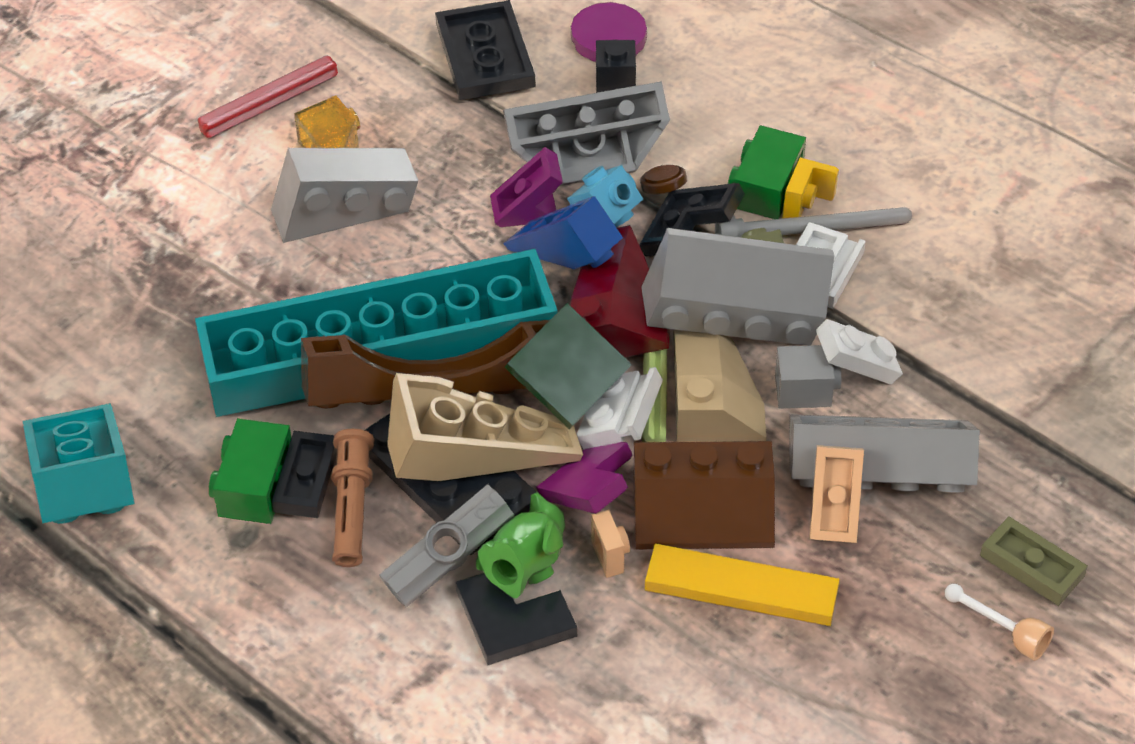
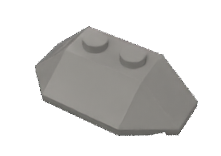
M662 81L503 110L511 151L526 162L531 160L544 147L555 152L558 157L563 180L561 185L582 182V178L599 166H603L607 170L622 165L627 173L636 172L670 121Z

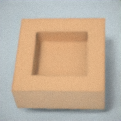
M609 510L591 514V540L606 578L623 574L624 554L630 552V544L625 528L623 526L616 527Z

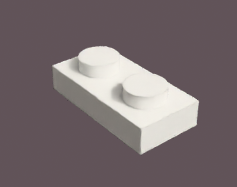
M826 319L816 329L828 363L888 384H893L903 374L896 359L894 346L884 337H875L859 331L851 325L845 326Z

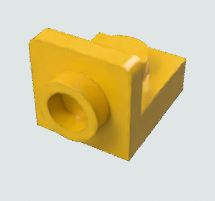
M800 157L785 192L782 219L801 217L804 208H812L815 197L832 201L836 194L839 169L835 166Z

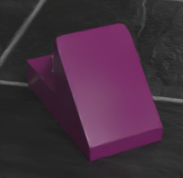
M544 147L490 195L495 225L501 228L526 225L535 218L556 211L553 193L563 183L558 157L555 152Z

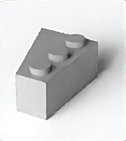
M288 148L271 211L282 241L286 243L409 212L418 179L405 148Z

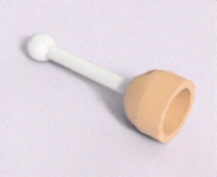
M950 584L945 589V597L948 601L953 603L961 602L1012 631L1015 648L1033 661L1038 660L1048 648L1054 634V628L1047 623L1035 618L1022 619L1016 623L964 594L962 587L958 584Z

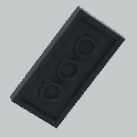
M390 413L364 430L374 437V447L369 451V458L436 523L447 519L487 484L502 497L514 516L530 511L531 495L537 492L514 470L443 481L396 478L388 448ZM497 532L493 534L489 539H487L483 544H486V542L493 539L496 536ZM452 537L460 545L459 541ZM481 544L477 549H475V550H474L471 554H469V555L471 556V555H473L475 552H477L479 549H481V546H482L483 544Z

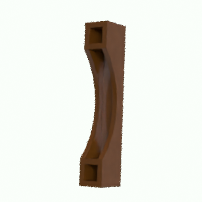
M550 320L520 322L506 334L482 348L459 356L437 360H407L387 356L362 346L347 335L301 338L302 389L308 406H317L324 409L335 408L345 403L361 402L366 405H377L385 400H392L393 380L396 373L440 377L454 382L452 389L469 395L479 391L510 394L515 390L527 388L505 368L506 364Z

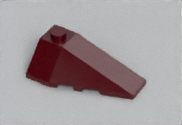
M631 225L618 227L617 229L623 238L611 248L614 253L613 256L598 267L592 268L588 264L580 268L571 298V307L624 358L669 349L670 329L647 326L641 288L649 271L647 261Z

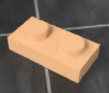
M816 445L810 539L857 543L864 458L863 448Z

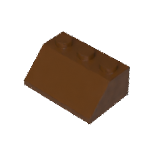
M772 441L634 442L635 550L653 549L655 544L681 549L775 547V474Z

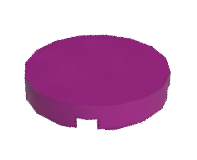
M613 2L593 4L582 9L573 18L571 41L575 44V50L581 56L596 62V40H635L636 55L645 46L647 40L645 18L637 10L625 4Z

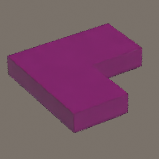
M627 442L584 449L580 461L566 463L536 486L538 493L548 502L597 514L628 488L623 475L615 473L618 468L633 456Z

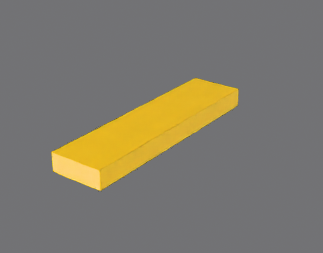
M655 544L645 578V591L831 626L840 579Z

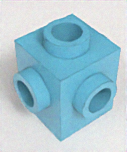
M622 165L607 170L603 166L595 168L582 178L584 185L567 198L570 205L595 196L616 227L628 221L634 215L631 209L643 200L636 188L634 179L625 171Z

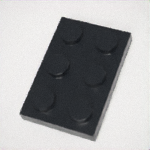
M510 0L435 12L436 26L459 100L536 87L535 73Z

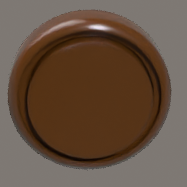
M678 165L654 167L645 172L640 178L642 191L648 194L668 193L679 189L687 182L686 170Z

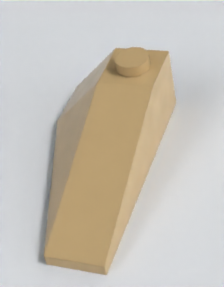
M673 330L677 442L766 441L764 402L732 337Z
M396 373L394 377L388 448L396 478L443 481L580 461L583 456L574 426L568 429L554 415L524 405L514 410L493 403V395L479 391L475 397L452 389L454 382L440 377Z

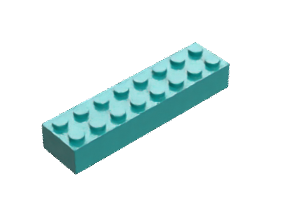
M536 249L198 317L195 318L215 415L220 417L305 399L302 389L301 338L347 335L362 346L387 356L407 360H437L459 356L482 348L506 334L520 322L551 320L558 313L537 251Z

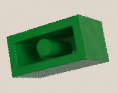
M762 125L759 126L753 140L747 139L743 146L740 167L734 166L729 176L728 184L739 183L745 193L737 208L738 210L771 219L780 218L784 209L787 186L799 158L805 157L806 137Z
M237 418L232 434L224 437L221 448L222 463L219 471L214 470L209 481V496L215 500L218 517L272 524L275 514L273 512L272 499L292 438L290 425Z

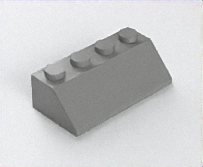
M667 228L641 287L647 326L811 346L817 335L816 329L826 319L834 252L830 249Z
M789 414L790 475L792 479H800V486L813 487L816 445L863 448L861 489H872L873 482H891V489L916 491L919 490V483L937 484V490L942 492H964L965 485H977L980 430L968 420Z

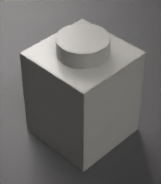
M822 345L777 347L775 382L778 408L832 406L833 390L841 388V367L828 363Z

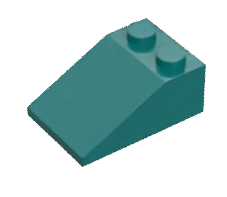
M111 403L22 421L42 524L48 522L57 524L69 523L81 515L95 512L112 514L122 510L125 506L135 504L126 455Z

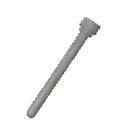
M906 207L751 222H744L742 218L736 219L733 215L730 222L715 223V234L742 237L745 232L756 228H765L767 232L780 229L781 235L801 234L809 222L832 230L906 224L912 219V212Z

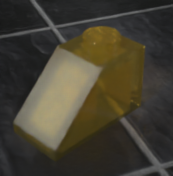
M337 95L294 113L297 139L302 148H359L357 130L361 127L359 118L354 109L351 107L347 108Z

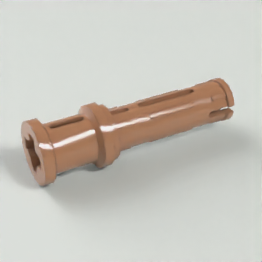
M352 428L338 431L333 438V445L337 449V465L332 469L331 479L337 487V503L332 561H335L336 565L342 567H355L363 561L362 539L365 488L369 486L373 477V472L368 466L369 451L374 447V437L367 431Z

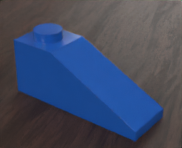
M592 196L529 221L505 241L504 245L513 252L536 249L540 260L567 268L576 269L588 264L595 268L613 256L614 253L611 248L623 237L596 197Z

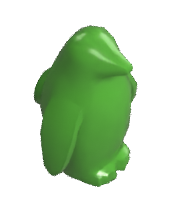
M539 493L532 494L530 511L520 513L507 521L497 532L496 536L486 542V544H483L481 549L478 550L476 559L477 570L484 571L485 576L494 585L516 599L523 593L527 581L529 584H537L548 579L554 574L551 565L557 561L561 548L564 545V513L556 505L546 501Z

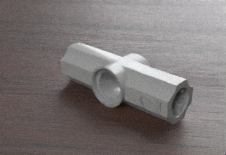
M487 484L447 519L432 525L423 539L379 574V576L392 594L406 608L449 571L461 567L467 560V556L495 534L507 521L512 519L514 514L502 497ZM443 536H451L459 541L460 547L456 553L443 556L435 551V543Z

